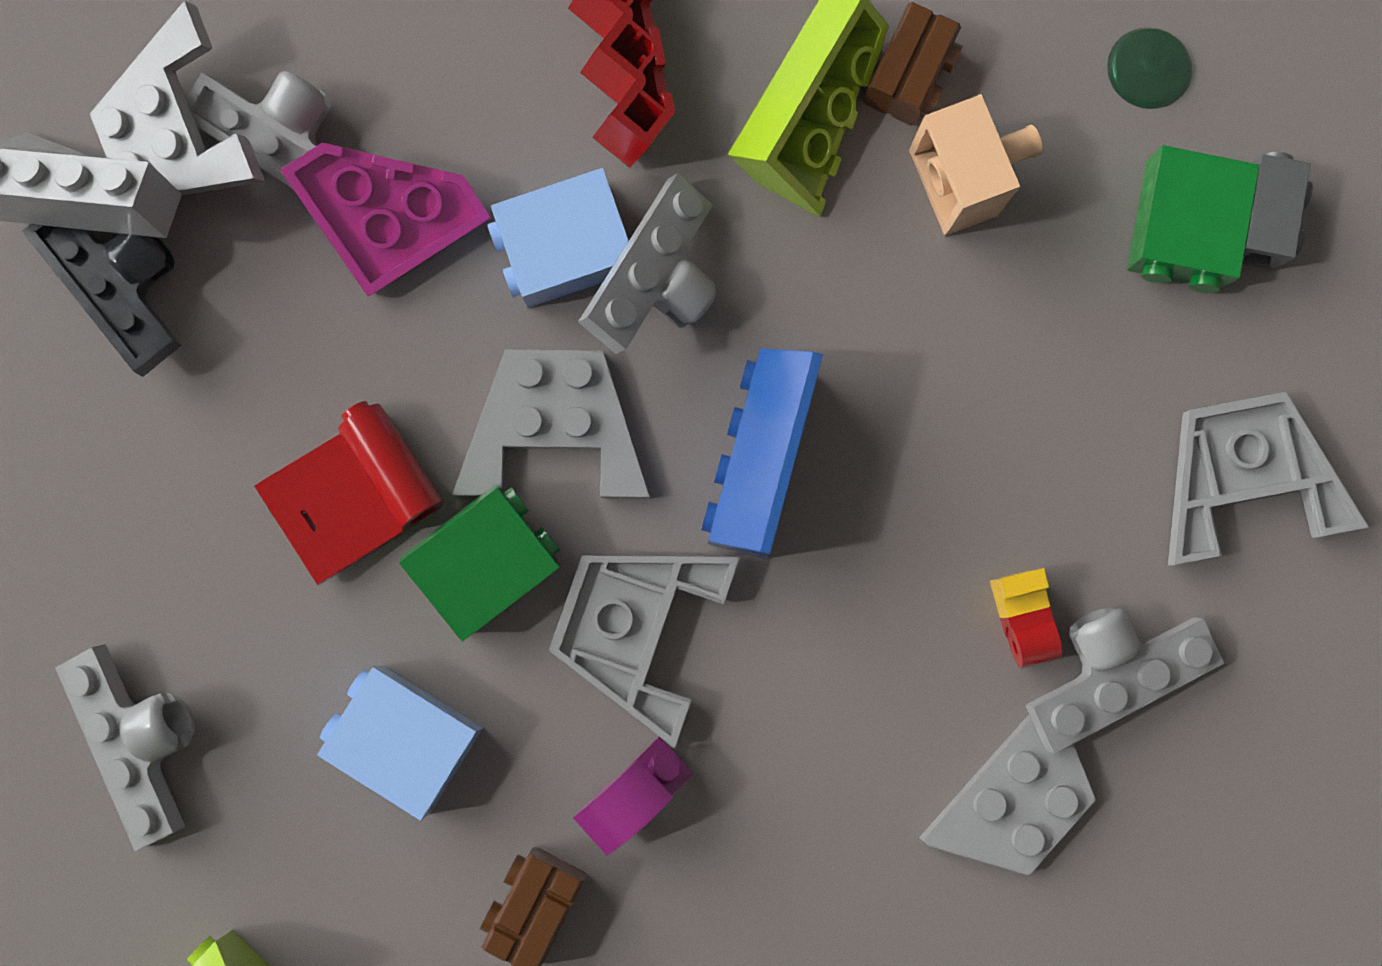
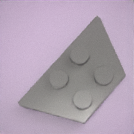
M1028 714L919 838L927 846L1029 876L1096 800L1074 744L1055 754L1046 751Z

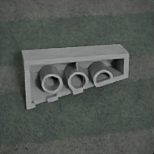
M29 132L0 140V221L167 238L182 194L149 162L92 157Z

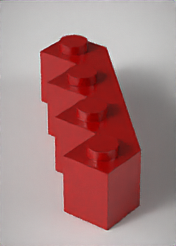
M572 0L568 9L604 38L580 73L617 103L616 107L592 138L631 168L675 113L672 93H667L663 73L666 62L659 27H654L650 7L652 0Z

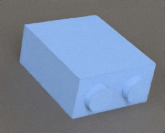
M603 168L490 205L496 220L487 224L497 252L506 249L511 267L503 269L507 285L512 297L521 295L527 308L603 283L628 243V238Z
M384 665L372 667L370 672L364 669L359 673L348 690L347 695L352 700L342 715L339 713L334 714L324 727L320 739L325 743L317 756L421 821L431 814L483 730V727Z

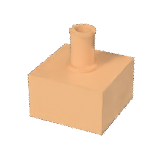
M982 94L925 115L909 151L944 236L997 217L1020 188L1012 164L1041 155L1043 146L1040 135L1033 125H1028L1024 129L999 137Z

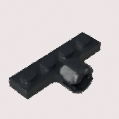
M30 224L22 230L24 235L134 373L144 377L181 346L148 305L145 298L148 289L169 273L175 264L171 252L158 237L119 233L108 243L100 245L90 231L84 229Z

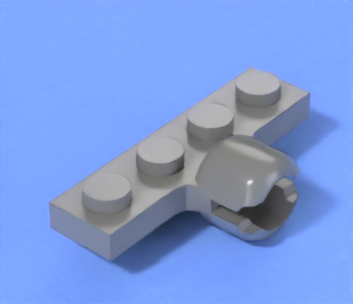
M288 71L278 74L266 97L258 104L249 102L203 72L199 75L186 98L197 127L220 142L236 133L247 137L259 167L289 187L291 186L280 169L318 145L316 143V132L332 107L331 99L326 93Z
M679 173L667 179L578 321L579 324L615 354L627 349L651 307L658 309L678 328H684L689 323H695L709 309L717 295L714 281L692 263L687 255L690 242L713 205Z
M1112 607L1104 608L1085 615L1071 625L1069 636L1082 662V673L1076 679L1025 706L1045 750L1055 754L1223 665L1224 662L1204 618L1193 617L1161 635L1142 643L1139 641L1125 610Z
M106 644L91 647L55 667L134 851L185 828V824L161 772L160 764L163 758L185 748L191 741L194 733V719L187 704L179 697L167 692L159 693L156 696L153 695L138 704H134L129 699Z

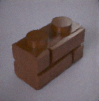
M914 2L908 3L871 80L863 102L867 106L884 114L889 113L893 118L911 126L916 125L921 112L932 113L943 90V87L935 84L941 70L951 73L963 48V45L955 42L962 27L960 23L941 14L935 15L932 10Z
M533 847L527 858L518 854L504 879V883L512 887L504 904L502 905L494 900L481 924L480 930L488 933L481 948L502 961L509 962L512 966H542L587 874L538 847Z

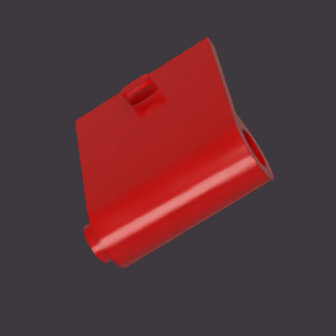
M361 401L351 406L341 415L344 421L338 427L340 434L254 485L318 586L420 523L444 505L440 494L379 403L369 405L367 401Z

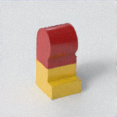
M1033 569L990 580L1004 635L1008 639L1012 655L1018 667L1022 669L1060 659L1062 656V646L1047 596L1046 588H1049L1045 569Z

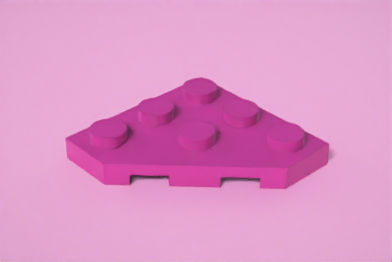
M324 142L280 169L367 297L491 218L463 175Z

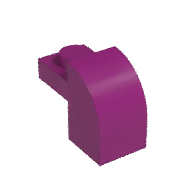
M658 737L617 777L605 785L573 819L604 854L608 856L654 818L673 799L672 796L694 773L661 737Z

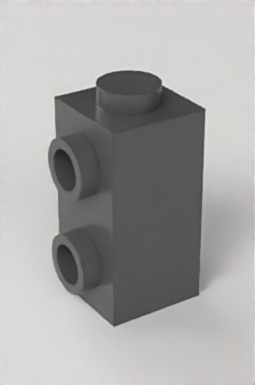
M1284 152L1261 154L1251 162L1260 166L1242 264L1276 270L1294 259L1302 249L1305 239V230L1300 228L1302 214L1311 199L1313 190L1312 182L1308 181L1311 163L1293 160L1292 155Z

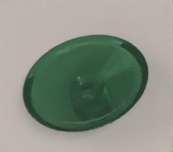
M1143 27L1129 31L1118 39L1110 51L1107 70L1112 87L1122 99L1136 107L1158 109L1176 102L1185 93L1192 77V62L1186 47L1176 36L1163 29Z

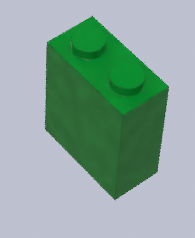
M1162 145L1146 161L1126 270L1142 273L1141 278L1149 282L1168 283L1171 280L1190 283V289L1202 293L1219 292L1239 279L1260 165Z
M495 484L403 554L398 562L461 642L559 568L558 561L553 556L560 551L559 547L543 527L534 531L523 516L530 510L512 487L504 492L498 484Z

